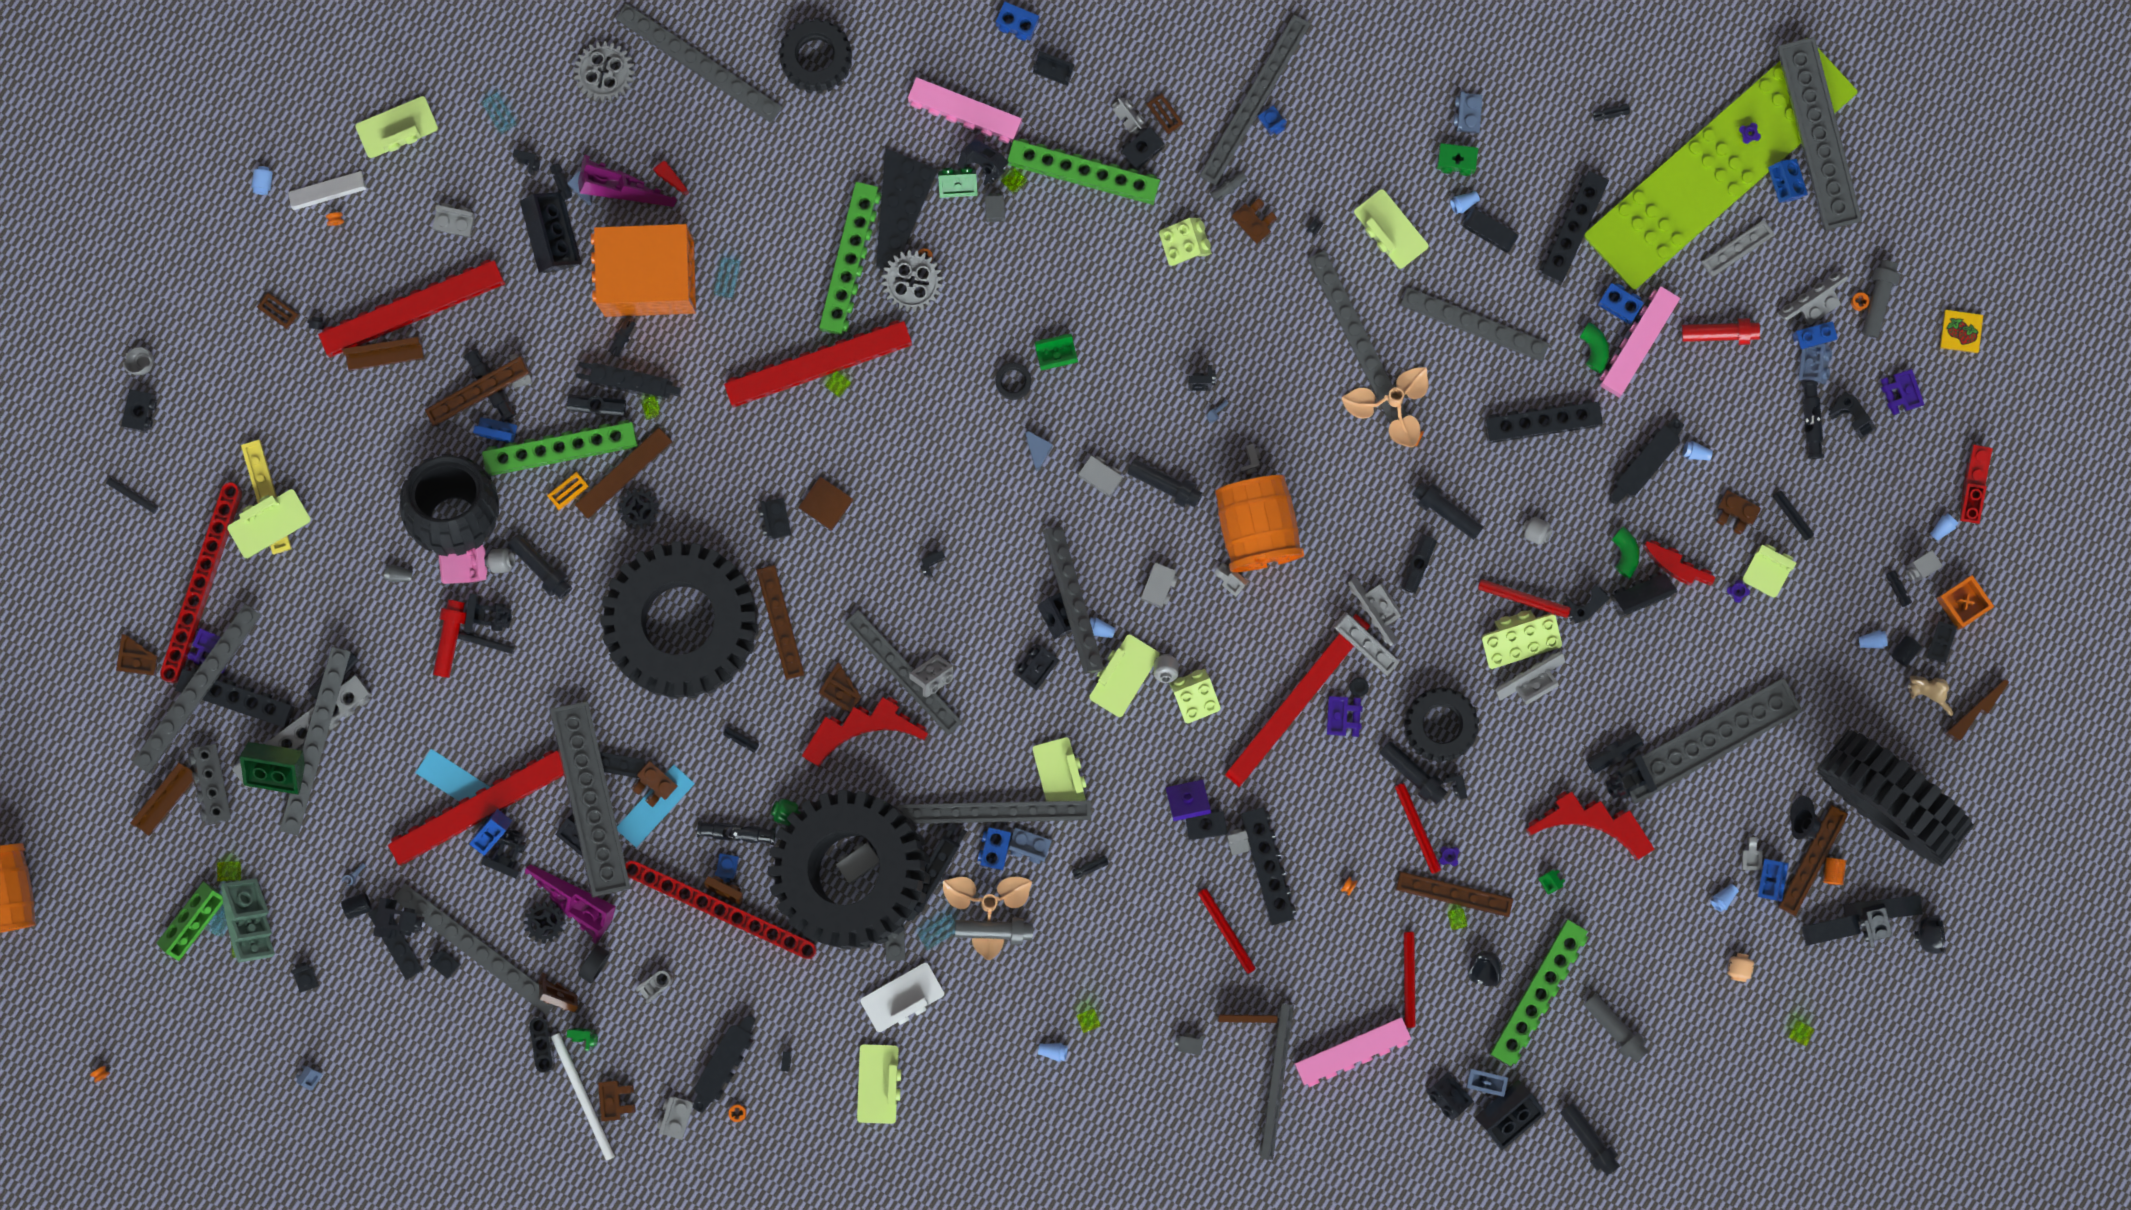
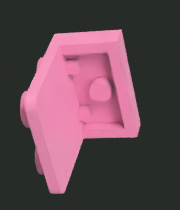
M483 545L477 549L473 548L466 551L467 554L459 556L456 554H449L448 556L439 555L441 582L443 584L476 583L486 580L487 568L485 566V548Z

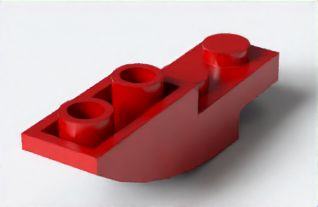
M1972 444L1969 463L1967 462L1960 521L1980 524L1992 447Z
M1653 540L1644 543L1643 548L1649 557L1671 577L1689 586L1694 580L1709 586L1714 583L1715 576L1711 575V571L1702 568L1701 571L1693 568L1694 565L1689 562L1683 561V564L1680 563L1683 555L1678 554V550L1671 547L1665 549L1660 547L1661 544Z

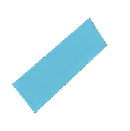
M432 749L415 772L458 801L466 797L473 798L476 796V792L484 787L486 789L491 788Z
M675 765L665 773L666 776L678 785L666 800L660 797L659 801L652 808L645 801L654 791L651 789L617 826L618 832L636 848L695 784Z

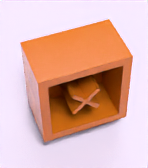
M1973 575L1936 598L1953 624L1958 627L1957 630L1964 628L1994 607Z

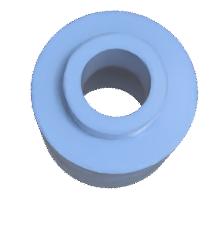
M258 166V169H254L251 186L253 193L268 195V191L271 190L273 172L269 171L270 168Z

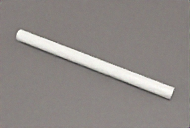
M560 1033L551 1036V1039L606 1161L610 1160L615 1155Z

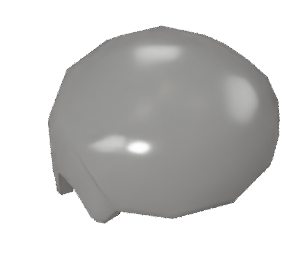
M135 347L126 353V360L123 362V366L127 372L133 375H145L151 370L154 357L148 349Z

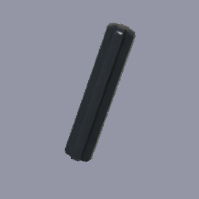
M1782 491L1774 494V500L1806 541L1814 536L1813 531Z

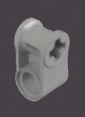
M658 971L641 983L635 990L639 991L646 999V1004H649L672 984L673 976L669 971ZM661 974H665L668 978L667 983L664 985L658 979Z

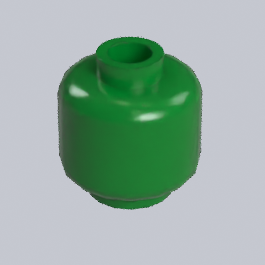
M782 798L779 801H775L771 815L775 822L789 826L791 823L787 820V817L792 812L797 814L801 812L798 811L797 803Z

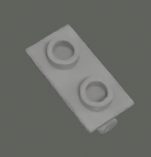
M1118 98L1119 102L1117 101L1112 105L1113 111L1120 120H1123L1125 117L1128 118L1123 124L1130 134L1136 136L1140 131L1139 128H1147L1144 124L1145 119L1133 109L1134 105L1128 98Z

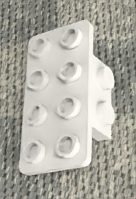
M923 963L863 997L861 1004L876 1031L882 1032L896 1023L902 1025L909 1021L908 1016L914 1013L919 1015L927 1010L925 1007L942 998L944 991L927 963Z

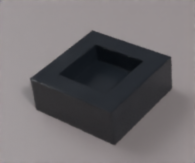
M783 1051L781 1071L790 1072L792 1052Z

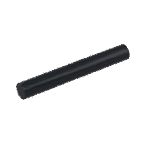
M109 478L106 484L153 514L157 512L158 507L114 479Z
M459 631L458 639L510 654L514 653L515 647Z

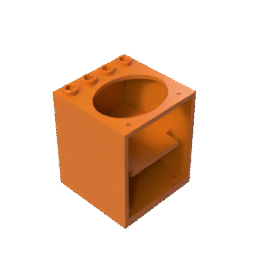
M687 224L594 227V233H591V244L594 245L595 252L591 253L592 264H595V271H592V282L595 283V290H592V299L605 317L696 314L694 238Z

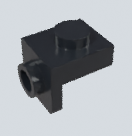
M938 549L927 554L928 557L922 559L923 565L920 566L924 576L928 575L930 579L933 578L929 567L946 560L943 551L938 552Z

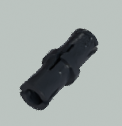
M625 318L621 329L615 334L616 338L608 350L609 353L612 355L614 353L616 357L620 356L625 343H628L630 340L629 336L636 325L635 322L631 321L630 323V319Z

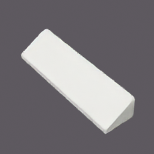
M362 171L290 191L288 192L290 205L293 210L366 190Z

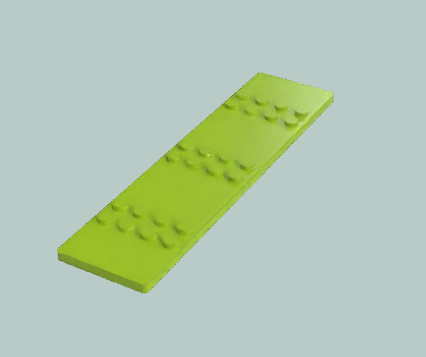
M1818 48L1834 113H1836L1857 94V89ZM1779 61L1585 233L1584 238L1631 290L1639 288L1769 172L1768 167L1782 161L1801 144L1781 62ZM1756 123L1758 125L1757 131L1761 138L1748 144L1743 143L1741 133L1739 132L1740 127Z

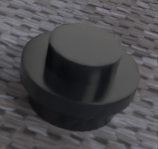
M311 316V319L307 320L311 329L322 330L324 325H326L323 317Z
M1360 677L1353 679L1349 686L1350 692L1357 697L1364 696L1369 690L1368 682Z

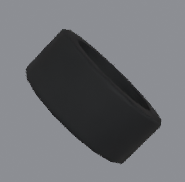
M1015 362L1002 366L995 378L996 388L1000 395L1010 400H1018L1026 396L1032 384L1031 374L1028 369L1022 364ZM1016 370L1024 376V386L1018 392H1009L1002 384L1003 376L1008 371Z
M596 945L583 963L578 976L589 983H593L604 968L611 953Z

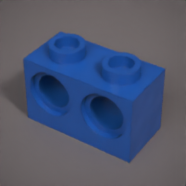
M1004 2L996 20V27L1003 33L1008 34L1010 32L1015 34V37L1022 41H1026V39L1031 41L1040 18L1036 14ZM1005 16H1012L1013 21L1006 23L1003 21V18ZM1023 23L1031 25L1028 30H1023L1020 26Z
M1797 159L1780 161L1768 167L1779 203L1795 201L1808 195Z
M1611 283L1598 306L1630 325L1644 302L1641 301L1642 298L1640 296L1624 291L1625 288L1622 285ZM1615 293L1618 296V301H1611L1609 294ZM1625 304H1633L1635 308L1634 311H1627L1625 308Z
M497 809L476 832L469 845L485 856L506 832L513 820Z
M988 828V831H984L982 842L985 843L984 850L979 851L978 861L981 862L980 866L1004 870L1011 832ZM994 834H999L1002 837V841L998 845L991 843V837ZM989 853H995L998 857L997 861L993 864L988 863L986 860Z
M1764 859L1758 897L1782 901L1789 863Z

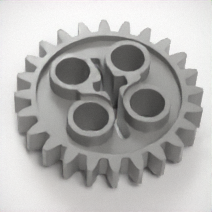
M604 41L603 46H600L599 42H597L596 48L590 44V51L583 49L585 55H578L581 61L575 62V65L579 67L573 69V72L578 74L574 77V80L580 81L576 84L577 87H583L581 89L582 94L588 92V99L594 96L595 102L601 98L602 103H605V99L608 98L610 103H612V97L614 96L617 100H620L618 94L621 93L625 96L624 89H631L628 83H634V80L630 77L635 75V72L631 71V69L635 68L634 64L630 63L632 58L626 57L628 54L626 50L621 53V46L615 49L613 42L610 47H608L606 41ZM602 57L603 61L600 64H594V59ZM608 57H611L610 60H609V62H608V64H607V66H606L607 58H608ZM614 63H621V67L619 69H612V65ZM605 68H606L607 71H608V73H604V75H603V80H602L601 71L604 72V71H605ZM596 75V81L589 82V76ZM602 80V86L601 88H598V85ZM609 80L615 81V85L611 88L606 87V83Z
M908 250V255L906 256L901 252V258L894 255L895 262L888 261L891 266L890 268L884 267V270L888 273L881 276L886 279L881 285L887 286L883 293L889 292L887 300L893 298L892 305L898 302L899 309L904 305L907 312L910 307H913L914 312H916L917 306L924 310L923 304L930 307L929 300L936 301L933 295H940L937 288L943 285L938 283V281L942 280L943 277L937 276V274L941 272V269L935 270L938 263L931 264L932 257L925 259V252L921 256H919L918 250H916L914 255ZM901 265H907L910 268V272L907 275H902L899 272ZM920 268L928 270L929 274L926 278L918 276ZM911 276H915V280L927 281L929 285L914 283L913 286H910V282L899 281L895 277L910 279ZM900 283L904 284L907 288L903 294L896 291V286ZM923 287L925 295L922 297L916 296L914 293L915 289Z

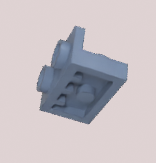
M1460 91L1459 96H1456L1455 107H1458V115H1454L1453 126H1457L1456 132L1479 134L1483 95L1467 94L1465 91Z
M1821 344L1802 349L1799 381H1817L1826 385L1827 379L1830 377L1828 365L1832 359V350L1828 345Z
M1015 828L1008 850L1011 851L1013 856L1021 858L1024 855L1030 857L1029 861L1040 864V861L1045 862L1052 840Z

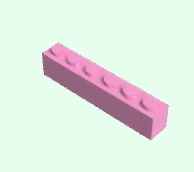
M917 77L908 96V102L916 109L925 108L928 110V113L934 116L943 115L946 117V120L952 123L958 121L963 123L965 128L970 130L976 128L988 137L994 135L999 137V141L1009 144V142L1013 143L1022 125V118Z
M1660 287L1658 291L1653 290L1649 297V300H1651L1649 306L1644 305L1639 313L1641 319L1638 323L1634 322L1629 330L1632 333L1629 339L1624 338L1619 346L1622 349L1619 355L1615 354L1610 361L1612 367L1609 371L1605 370L1600 378L1602 381L1600 386L1619 398L1680 300L1678 296L1663 287Z
M1402 1017L1296 1062L1294 1065L1303 1085L1308 1084L1311 1087L1320 1083L1318 1080L1320 1078L1326 1077V1079H1330L1336 1076V1071L1344 1069V1072L1355 1068L1354 1064L1359 1061L1364 1064L1373 1060L1372 1056L1379 1053L1380 1056L1391 1052L1389 1048L1396 1045L1397 1048L1406 1046L1411 1037Z

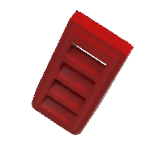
M662 161L653 168L656 175L685 196L689 194L685 185L666 161Z

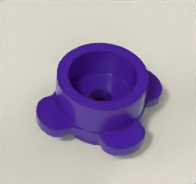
M1756 123L1740 127L1739 132L1741 133L1743 143L1748 144L1761 138L1757 131L1758 125Z
M1736 580L1732 587L1727 588V593L1734 598V602L1740 603L1744 596L1750 594V590L1746 588L1743 581Z
M1443 846L1440 850L1442 853L1439 859L1440 864L1458 865L1459 849L1457 847L1452 849Z

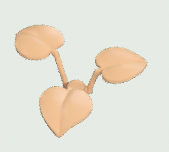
M1413 368L1402 373L1396 381V387L1392 388L1389 395H1385L1377 403H1375L1376 397L1374 393L1368 388L1354 389L1342 396V402L1350 414L1364 419L1373 415V407H1378L1387 400L1391 406L1397 407L1399 420L1392 421L1389 426L1391 439L1397 444L1410 448L1414 447L1420 437V425L1417 419L1411 415L1402 418L1401 404L1405 395L1411 399H1419L1427 393V368Z
M956 877L943 881V892L947 901L957 909L968 908L970 900L981 902L982 909L988 912L987 921H991L992 911L996 909L998 901L1004 900V904L1009 908L1023 906L1028 899L1032 881L1023 877L1005 878L997 886V892L1001 897L987 894L983 898H973L976 894L974 882L967 877ZM972 938V944L980 955L986 960H991L1001 951L1004 939Z

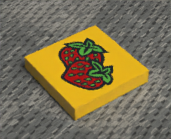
M1945 310L1940 348L1979 353L1983 315Z

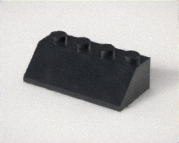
M560 192L536 193L521 200L520 204L538 272L551 273L581 265L565 200H562Z

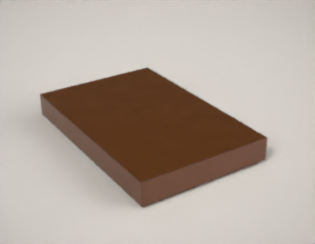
M1219 1014L1217 1022L1277 1023V1016Z

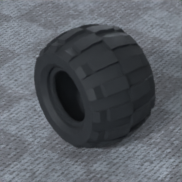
M449 453L435 458L431 456L423 460L424 462L421 465L415 466L409 472L408 480H404L400 492L399 510L408 534L429 552L433 550L436 554L448 556L449 554L459 556L467 554L466 551L473 548H479L483 545L484 539L491 536L499 516L500 502L491 476L481 465L474 463L473 460L463 455L457 457ZM462 499L471 504L465 512L449 519L432 517L434 509L443 501Z

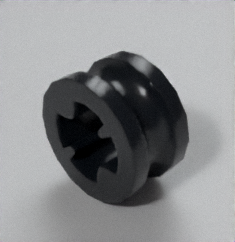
M1315 218L1306 232H1311L1312 236L1315 237L1324 223L1318 222V218Z

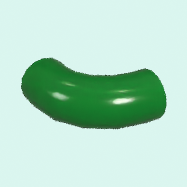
M1589 322L1579 337L1590 347V356L1585 364L1593 371L1602 374L1609 359V344L1604 333L1593 323Z
M1622 526L1611 540L1619 547L1621 552L1620 560L1615 569L1622 576L1630 579L1639 564L1640 550L1635 537L1627 528Z

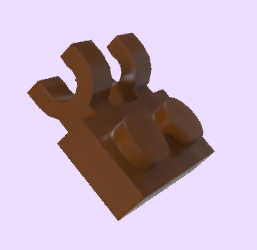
M1260 198L1250 207L1244 204L1231 216L1256 245L1271 233L1268 227L1277 220L1273 212L1263 221L1256 216L1255 213L1264 206Z
M1727 490L1718 506V509L1722 510L1716 523L1724 526L1729 516L1732 515L1739 519L1733 532L1741 535L1747 524L1753 525L1761 508Z
M648 760L637 772L636 775L640 779L631 789L639 795L646 785L652 788L654 791L645 801L653 808L660 797L666 800L678 785Z
M619 1081L598 1083L601 1122L622 1120V1114L636 1112L635 1105L621 1106L620 1094L634 1093V1085L619 1086Z

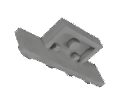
M1840 271L1832 273L1828 279L1816 284L1807 293L1801 294L1791 304L1783 306L1782 310L1777 312L1778 316L1787 321L1801 312L1806 323L1812 325L1841 305L1834 289L1848 280L1847 275Z
M1357 578L1349 581L1350 591L1358 597L1362 609L1368 612L1372 624L1382 633L1381 637L1384 642L1390 646L1399 642L1389 625L1403 616L1384 585L1380 584L1367 593Z
M1560 651L1551 654L1543 662L1534 664L1531 669L1524 673H1519L1514 679L1499 685L1495 690L1498 699L1501 701L1517 692L1525 705H1528L1557 688L1559 684L1550 671L1565 663L1563 653Z

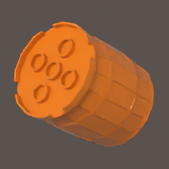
M1285 475L1252 478L1215 490L1221 531L1231 562L1229 564L1230 571L1237 573L1267 568V563L1273 561L1278 562V565L1304 557L1303 548H1300L1299 530Z
M23 843L0 846V933L37 925L29 869L23 853L26 848H24Z

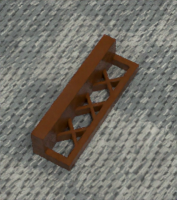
M419 337L343 349V355L346 356L349 371L425 359L422 340Z
M178 763L130 824L151 836L193 784L192 773L194 771L185 764Z

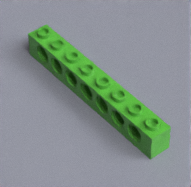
M1024 139L1013 140L1008 157L1009 166L1154 205L1160 185V180L1155 175L1146 174L1144 176L1134 169H1128V171L1120 169L1121 167L1116 164L1108 166L1102 164V161L1097 159H1091L1090 161L1084 159V156L1079 154H1073L1072 156L1065 154L1066 152L1061 149H1055L1054 151L1047 149V146L1043 144L1035 146L1029 144V141ZM1027 152H1033L1035 156L1033 159L1028 160L1024 155ZM1045 157H1051L1053 162L1046 165L1042 160ZM1069 162L1071 167L1065 170L1061 168V164ZM1087 167L1090 171L1088 174L1083 175L1079 172V169ZM1099 172H1105L1108 177L1101 180L1097 175ZM1118 177H1124L1126 182L1119 185L1115 180ZM1136 182H1142L1144 184V188L1141 190H1137L1134 187V184Z
M860 182L855 183L819 327L820 331L843 336L844 331H848L850 321L847 320L848 313L852 314L854 302L851 301L853 295H856L859 284H856L857 277L862 275L863 266H861L862 258H866L868 248L865 245L866 241L871 239L872 229H870L871 222H875L877 211H874L875 205L879 204L881 199V193H879L877 186ZM862 201H868L870 203V206L866 209H862L860 207V203ZM858 219L866 221L862 227H857L855 222ZM859 237L861 242L858 245H852L850 243L851 239ZM850 255L856 257V261L852 264L846 262V258ZM846 273L852 275L851 280L848 282L841 280L842 276ZM846 292V299H837L838 293ZM835 310H841L843 312L840 318H834L832 316Z
M629 420L619 421L618 425L610 426V424H603L599 426V429L594 430L583 428L580 429L579 433L574 434L573 431L561 433L562 436L559 437L548 435L539 441L528 439L524 440L523 444L517 445L516 442L505 444L503 448H498V446L486 448L487 451L482 452L485 471L490 476L636 448L638 447L635 425L633 422L629 423ZM615 432L621 433V438L618 441H613L611 438ZM595 436H602L600 444H593ZM578 439H582L584 442L581 448L574 447V443ZM559 443H564L565 445L562 452H556L555 450L556 445ZM539 447L546 448V452L542 456L537 455ZM520 451H527L525 459H518ZM503 454H507V462L500 463V456Z
M1569 920L1564 922L1489 1055L1508 1066L1517 1064L1521 1057L1519 1052L1522 1046L1526 1048L1531 1039L1529 1037L1530 1032L1537 1029L1540 1024L1538 1018L1541 1013L1545 1014L1550 1006L1548 1003L1550 997L1556 996L1560 988L1557 986L1561 979L1564 981L1569 973L1567 968L1570 962L1574 964L1579 955L1577 953L1580 946L1583 947L1589 938L1586 936L1587 930ZM1567 938H1571L1574 941V946L1571 949H1567L1564 945V941ZM1557 955L1564 957V963L1561 966L1555 963ZM1549 971L1555 975V979L1551 983L1545 980V974ZM1539 988L1545 991V997L1541 1000L1535 995L1536 990ZM1529 1005L1535 1007L1536 1012L1533 1016L1526 1014V1007ZM1519 1022H1523L1526 1025V1030L1523 1033H1519L1516 1030V1025ZM1509 1039L1516 1041V1047L1513 1050H1509L1506 1046Z

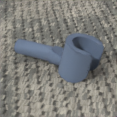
M1227 400L1208 412L1206 417L1209 423L1219 419L1217 413L1228 404Z
M362 863L352 874L345 875L342 878V882L349 877L351 883L348 886L354 885L356 877L366 865Z

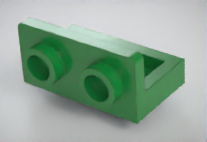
M1062 334L1058 337L1041 339L1035 342L1041 371L1078 363L1072 334Z

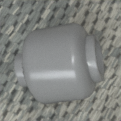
M1533 517L1530 521L1526 520L1522 528L1525 531V539L1538 545L1544 542L1547 543L1552 534L1550 523L1538 517Z
M507 548L492 549L488 556H486L485 563L494 574L508 573L515 566V555Z
M1163 654L1156 658L1154 661V677L1162 683H1170L1176 680L1179 666L1177 659L1169 654Z

